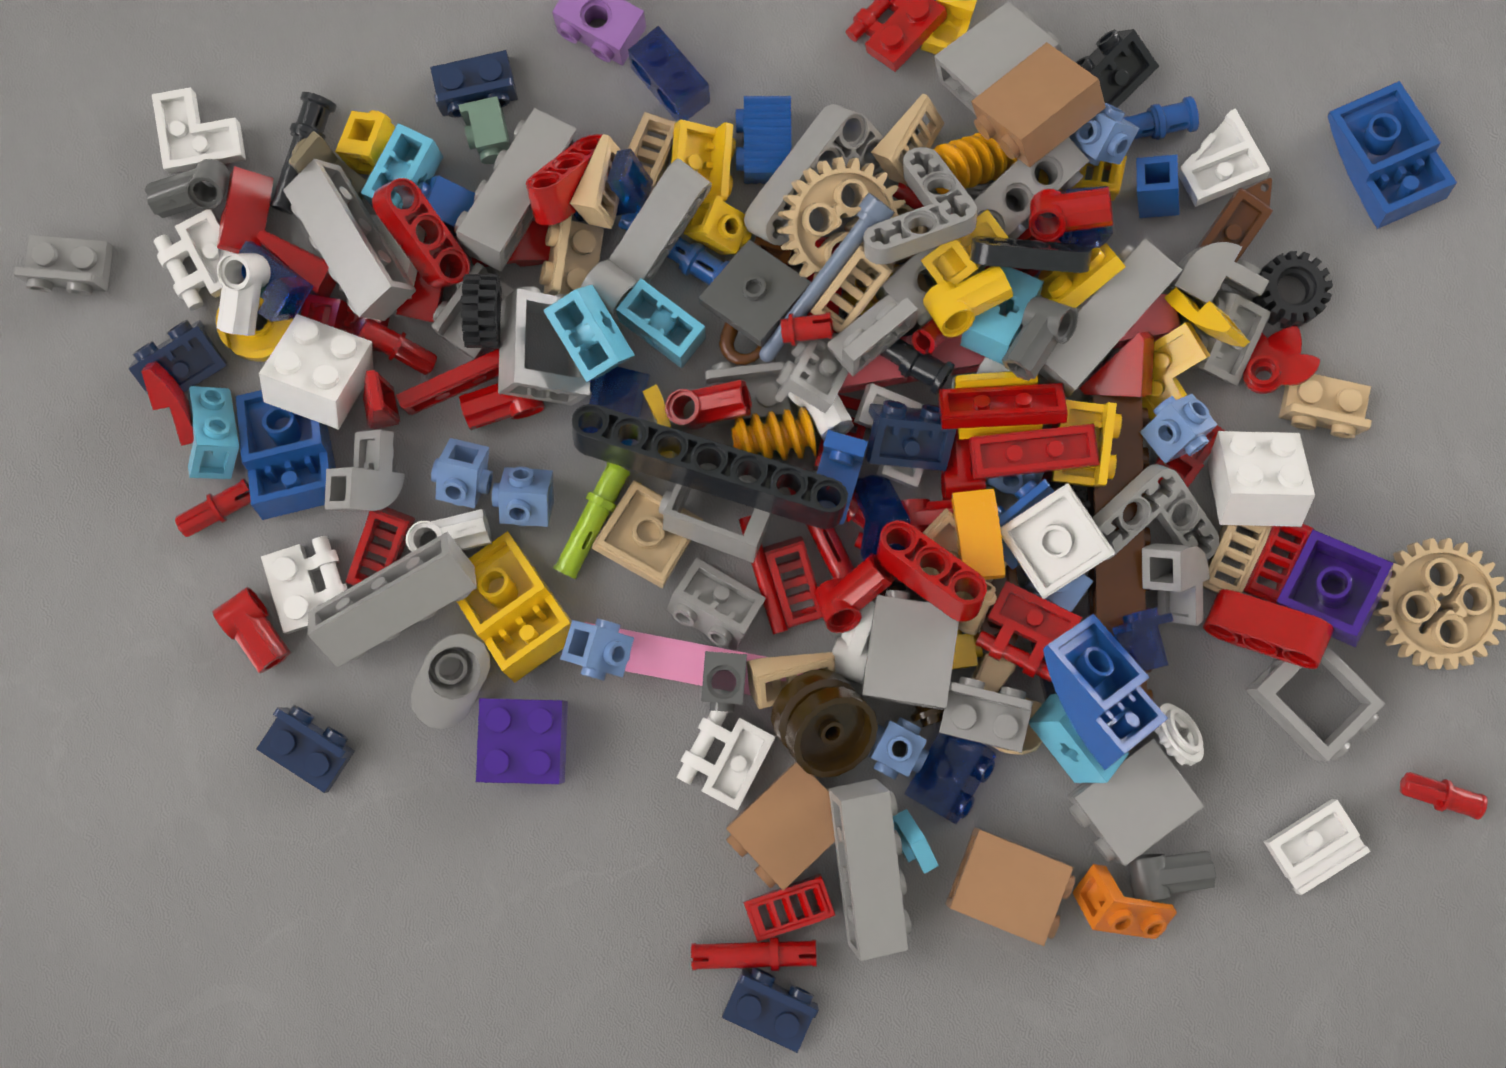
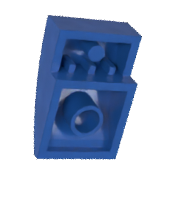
M1400 81L1328 113L1327 117L1344 167L1365 210L1377 229L1447 199L1457 184V181L1436 152L1441 144L1440 140Z
M262 390L235 396L241 460L248 471L251 506L260 518L265 520L325 505L326 469L336 468L328 426L265 403Z
M1094 614L1065 632L1043 649L1052 683L1068 718L1088 750L1104 770L1109 768L1168 719L1140 687L1150 677Z

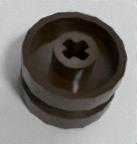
M828 669L810 670L795 677L782 688L773 704L771 722L774 733L789 750L795 761L808 774L824 778L836 777L846 773L861 763L875 744L878 731L875 712L841 674Z

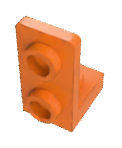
M1093 864L1072 892L1092 930L1156 939L1166 930L1167 925L1177 914L1172 904L1124 897L1107 866Z

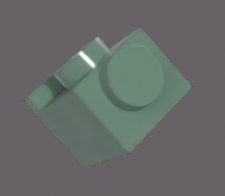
M495 96L458 105L460 114L466 124L464 128L470 150L477 149L481 163L494 164L498 154L503 149L508 150L511 145L503 109L498 97Z

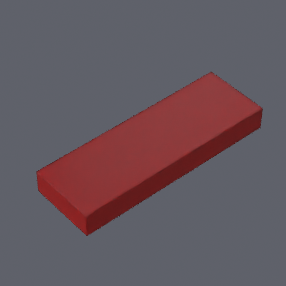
M500 348L396 394L401 408L409 415H414L498 377Z
M1063 383L939 389L938 400L942 429L1067 423L1068 411Z
M1094 424L969 438L974 480L1097 467L1100 465Z

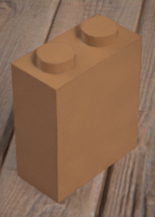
M1047 42L971 101L977 117L974 120V125L978 132L987 140L993 138L999 143L1003 152L1010 159L1017 157L1029 168L1106 108L1099 79Z
M796 761L726 827L731 834L726 840L742 858L749 853L759 864L754 870L757 875L770 888L777 884L783 891L835 842L829 792L814 775L806 773Z
M974 827L945 904L957 912L1045 946L1047 938L1053 939L1058 930L1060 915L1056 913L1061 900H1067L1072 892L1075 876H1072L1071 873L1074 867Z

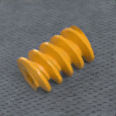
M979 132L971 136L962 137L961 139L952 140L949 143L939 144L933 149L940 155L964 189L973 188L978 184H986L990 180L998 179L1017 161V157L1010 159L1003 152L999 143L993 138L987 140ZM935 188L941 195L949 192L945 188Z
M800 407L797 419H794L789 409H784L780 422L773 411H768L764 424L757 413L752 414L749 426L746 425L742 417L735 418L734 427L731 428L734 448L756 455L761 452L763 457L772 459L774 451L777 450L782 460L787 461L791 448L794 449L799 459H803L805 448L809 446L816 457L813 422L805 407Z

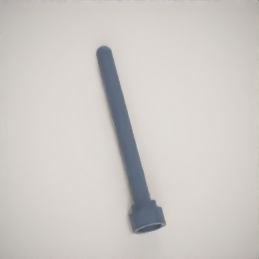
M868 192L859 204L861 208L857 214L859 220L785 318H788V315L791 313L795 317L807 316L863 242L864 232L867 228L890 219L895 212ZM781 323L760 350L759 355L764 362H771L786 344L783 343Z

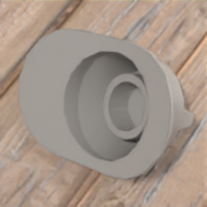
M463 633L448 635L439 640L425 655L423 664L414 681L410 697L412 710L418 720L426 726L437 729L453 727L464 720L472 709L490 669V655L485 645L476 637Z

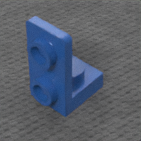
M828 430L817 474L836 479L846 487L848 499L843 518L839 525H842L847 516L868 441ZM829 500L818 501V503L825 508L836 507V505Z

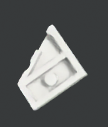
M1233 109L1226 115L1220 126L1201 143L1197 152L1184 162L1180 167L1178 176L1194 206L1197 207L1234 192L1239 188L1266 179L1270 169L1237 110Z

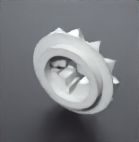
M1170 703L1161 705L1159 708L1168 719L1154 732L1160 738L1159 743L1163 744L1166 748L1167 755L1174 756L1181 765L1188 764L1192 766L1201 761L1204 756L1203 739L1196 723L1185 711Z

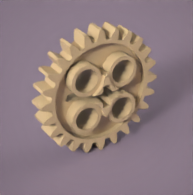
M842 157L833 158L832 169L826 160L817 163L818 174L811 168L803 171L806 183L800 180L792 181L791 184L797 194L783 196V200L791 206L790 210L778 212V216L788 220V226L781 227L777 231L780 234L789 235L790 240L785 242L781 249L794 250L795 254L788 263L790 265L804 264L799 274L801 277H808L812 273H814L813 279L831 257L834 245L843 241L859 220V217L857 216L844 226L846 232L833 233L819 248L815 246L816 240L841 226L842 220L840 218L852 217L861 210L859 204L868 192L895 212L891 218L899 216L897 209L906 203L905 200H893L892 195L899 187L897 185L887 187L883 185L888 175L886 172L879 173L873 177V163L865 164L860 170L859 158L849 159L847 166H845ZM846 185L850 186L855 194L854 202L850 207L846 206L841 198V192ZM813 209L819 210L823 216V224L818 231H815L809 223V216ZM861 259L856 264L873 278L878 274L877 271ZM851 273L846 278L854 285L856 281L861 288L868 287Z
M1431 538L1423 540L1422 546L1418 542L1407 545L1408 553L1403 550L1395 552L1393 556L1396 563H1393L1392 576L1379 602H1382V607L1375 609L1372 614L1384 616L1385 622L1376 629L1377 631H1390L1391 635L1385 644L1390 646L1400 643L1401 647L1398 651V657H1408L1413 654L1412 665L1420 666L1427 662L1429 670L1441 669L1442 665H1444L1446 670L1458 669L1459 663L1462 666L1473 665V655L1477 658L1486 657L1488 653L1483 644L1488 646L1498 645L1499 641L1492 632L1506 630V626L1498 621V616L1506 615V608L1499 606V601L1506 599V592H1497L1496 586L1504 581V577L1491 578L1489 574L1493 570L1495 563L1491 562L1481 565L1479 563L1483 554L1481 550L1467 555L1468 543H1459L1453 548L1451 538L1440 540L1438 545L1435 539ZM1432 566L1440 573L1438 585L1434 584L1430 578ZM1459 575L1461 577V581L1456 587H1453ZM1465 591H1468L1473 597V607L1471 610L1463 602ZM1444 596L1441 601L1437 600V597ZM1409 598L1413 599L1417 605V614L1414 618L1408 614L1406 609V603ZM1441 606L1443 608V611L1437 612V610ZM1427 621L1423 628V633H1420L1419 627L1423 622ZM1443 623L1449 627L1451 632L1448 642H1445L1440 635V627Z

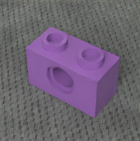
M559 0L552 11L557 32L564 39L574 44L580 41L590 47L591 52L605 62L613 60L622 66L646 29L644 11L625 0ZM594 19H604L607 21L598 28L589 26L590 22Z

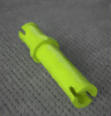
M606 463V467L593 493H587L585 499L588 502L553 569L575 580L577 579V575L609 512L613 513L617 507L614 503L627 477L630 476V471L619 465Z

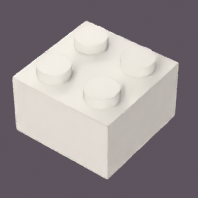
M296 314L259 372L264 402L339 430L363 390L366 371L374 370L372 341Z
M1218 431L1207 465L1219 524L1302 527L1315 497V492L1300 433Z

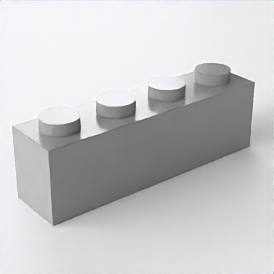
M536 108L533 109L526 121L522 119L518 123L509 149H503L498 154L494 163L493 174L488 181L483 180L479 184L474 196V204L469 212L463 211L455 224L454 232L457 233L458 244L466 255L502 272L534 220L526 188L527 179L577 141V128Z
M313 159L283 189L292 204L291 210L302 221L310 235L311 244L321 253L329 266L328 272L344 291L348 298L347 303L350 309L358 317L385 321L416 292V289L341 166Z
M1146 238L1136 249L1129 244L1118 256L1126 267L1092 294L1091 299L1083 307L1079 305L1075 308L1078 312V323L1073 336L1064 344L1057 343L1039 372L1051 384L1063 383L1064 394L1067 398L1182 271L1179 266Z
M446 532L309 611L307 635L337 668L348 661L358 660L369 649L383 641L395 639L409 626L418 621L430 619L437 610L453 601H460L466 598L472 590L477 588L475 567L450 534Z
M877 779L829 788L848 946L860 961L907 951V934L911 933V921L907 910L903 908L902 895L907 893V885L904 874L898 866L897 856L902 854V844L898 832L894 830L893 816H896L898 811L894 793L891 790L889 791Z

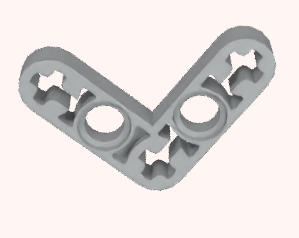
M917 147L909 150L904 155V179L924 207L867 228L864 232L863 243L865 257L870 262L882 265L893 263L967 236L976 228L977 206L974 200L935 150L928 147ZM935 188L949 190L948 193L942 195L932 194L929 191ZM953 207L955 214H951V208ZM918 226H925L931 229L923 234H916L910 231Z
M1159 464L1150 465L1144 469L1092 518L1115 551V554L1106 560L1115 556L1156 517L1176 545L1197 546L1196 538L1188 532L1192 530L1200 534L1198 538L1200 545L1198 547L1203 550L1207 560L1216 553L1219 546V535L1180 475L1175 470ZM1159 478H1163L1160 481L1162 488L1160 491H1157L1159 488V484L1157 481L1159 480ZM1131 502H1136L1137 512L1135 517L1129 522H1124L1123 511L1125 507ZM1184 503L1186 506L1185 516L1181 521L1174 523L1172 520L1173 511L1179 504Z

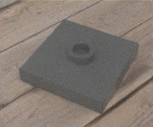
M748 240L698 299L700 304L760 347H763L780 325L781 319L786 317L811 281L801 277L795 270L751 240Z

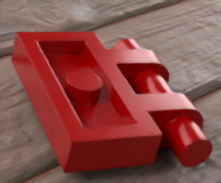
M874 0L867 9L861 8L853 17L854 22L845 32L854 42H857L864 33L871 38L865 43L867 53L896 72L947 19V11L944 6L935 0ZM887 9L894 12L884 24L877 21Z
M1006 581L988 616L989 621L1002 628L997 637L982 630L975 645L989 651L988 656L998 661L1003 658L1023 668L1022 673L1032 678L1037 675L1051 682L1046 661L1043 660V649L1049 643L1079 624L1082 617ZM1013 633L1036 643L1031 654L1009 644Z

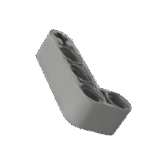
M836 104L826 106L750 204L744 217L745 227L750 233L774 245H783L790 240L789 235L780 234L777 229L788 226V220L778 216V212L790 210L791 206L783 200V196L797 194L791 184L792 181L800 180L806 183L803 174L805 169L811 168L818 174L817 163L825 160L832 169L833 158L838 157L843 158L845 166H847L849 159L859 158L860 169L867 163H873V173H877L882 168L871 151L884 137L863 114Z
M679 158L672 162L658 181L609 260L601 261L593 267L584 279L581 287L593 285L609 313L616 315L617 307L640 278L650 284L706 198L712 183Z

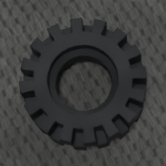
M1289 251L1285 256L1283 253L1276 256L1262 268L1259 275L1269 280V283L1262 295L1253 298L1252 302L1257 305L1260 304L1262 308L1271 312L1270 319L1267 321L1269 324L1275 325L1277 322H1280V328H1287L1291 325L1300 327L1323 312L1327 307L1325 304L1331 300L1332 294L1327 293V291L1333 287L1332 280L1325 281V277L1330 274L1327 267L1322 271L1317 267L1322 262L1316 257L1311 262L1308 260L1309 253L1303 252L1297 256V251ZM1293 276L1302 282L1305 287V297L1301 303L1290 304L1281 298L1278 293V283L1281 278Z
M465 274L463 277L461 318L463 342L466 348H500L502 288L498 274Z

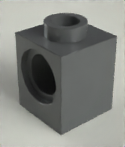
M705 651L701 701L710 702L711 711L734 712L735 704L743 705L747 654ZM723 670L731 672L736 678L734 690L725 695L717 693L712 686L714 675Z

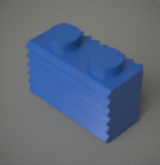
M744 96V109H736V133H744V147H736V171H744L745 184H766L791 152V96Z

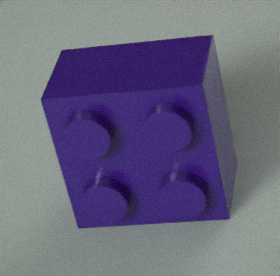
M1312 530L1276 602L1278 605L1314 615L1327 621L1334 628L1333 638L1356 648L1392 576L1393 562Z
M479 698L476 782L565 783L568 701Z

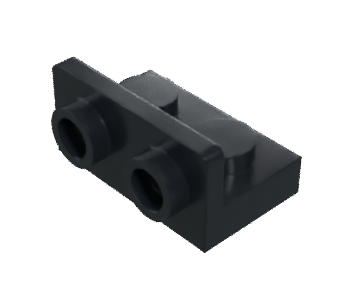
M1114 29L1107 32L1097 41L1096 45L1098 48L1090 56H1085L1076 62L1099 79L1104 102L1116 108L1159 67L1134 29L1116 31Z

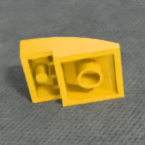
M507 531L495 539L492 544H488L468 558L475 567L477 588L472 590L466 598L456 602L476 634L486 644L502 672L516 683L564 648L572 621L512 535Z

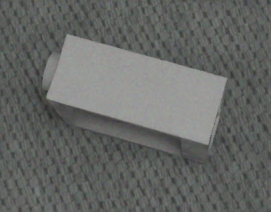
M524 286L517 288L501 301L499 394L570 406L590 396V381H585L569 352L568 376L524 368L526 312L546 316L543 310L567 294L553 296L540 293L538 288Z
M711 463L700 465L702 469L709 471L717 468ZM748 475L739 477L745 483L757 481L754 477ZM676 484L673 492L666 490L658 511L663 514V530L754 563L773 517L772 513L755 508L742 536L682 514L681 511L691 488Z
M1327 646L1320 663L1361 705L1323 742L1276 695L1302 667L1275 659L1245 691L1313 760L1335 761L1339 759L1350 748L1351 744L1348 741L1358 731L1362 733L1368 730L1379 719L1377 712L1385 703Z

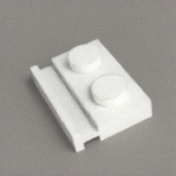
M1336 799L1329 800L1264 841L1283 874L1293 885L1295 893L1299 895L1305 894L1371 852L1363 844L1359 837L1360 834Z

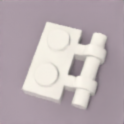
M212 209L204 210L176 225L175 228L181 238L180 241L172 244L168 235H161L153 241L159 251L157 258L162 268L169 270L175 282L173 288L178 298L184 299L191 311L197 310L204 305L198 293L201 288L206 286L210 294L215 298L221 295L222 284L217 277L218 262L225 255L236 254L217 248L220 221ZM188 256L192 258L197 268V271L190 275L182 263ZM242 266V276L245 279L246 270L244 266Z
M328 536L312 539L316 554L307 558L304 546L300 544L261 556L280 624L285 634L308 628L309 611L348 589L347 585L341 582L336 566L339 563V558L336 550L331 549ZM321 569L326 589L317 592L312 572Z
M711 711L707 719L702 718L698 729L701 731L691 750H686L680 760L683 762V765L676 778L691 785L697 772L700 771L709 776L702 792L738 810L775 736L741 718L738 719L731 732L721 727L728 712ZM717 738L726 744L714 765L704 758L714 739Z

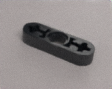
M979 236L972 239L970 261L987 266L1085 273L1089 271L1092 249L1072 243Z

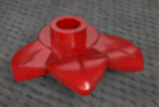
M1298 326L1279 330L1268 338L1261 333L1243 372V380L1245 385L1255 393H1271L1281 385L1296 386L1306 382L1318 370L1320 359L1312 355L1301 354L1302 338ZM1261 371H1267L1271 374V377L1267 380H1259L1256 375Z

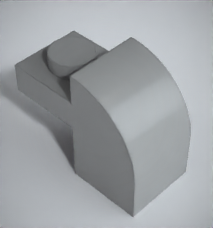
M1217 242L1196 248L1186 254L1177 265L1182 271L1166 289L1172 291L1177 287L1195 301L1198 306H1204L1207 302H1212L1222 283L1248 297L1262 295L1269 280L1259 275L1261 269L1254 264L1241 259L1237 263L1234 262L1242 246L1229 242Z
M372 430L355 432L354 466L326 469L325 510L343 512L376 511L386 508L395 501L402 489L405 474L392 472V460L394 457L393 431Z
M1154 543L1142 548L1143 589L1158 590V622L1195 626L1202 623L1203 582L1210 579L1209 566L1203 550L1197 546Z

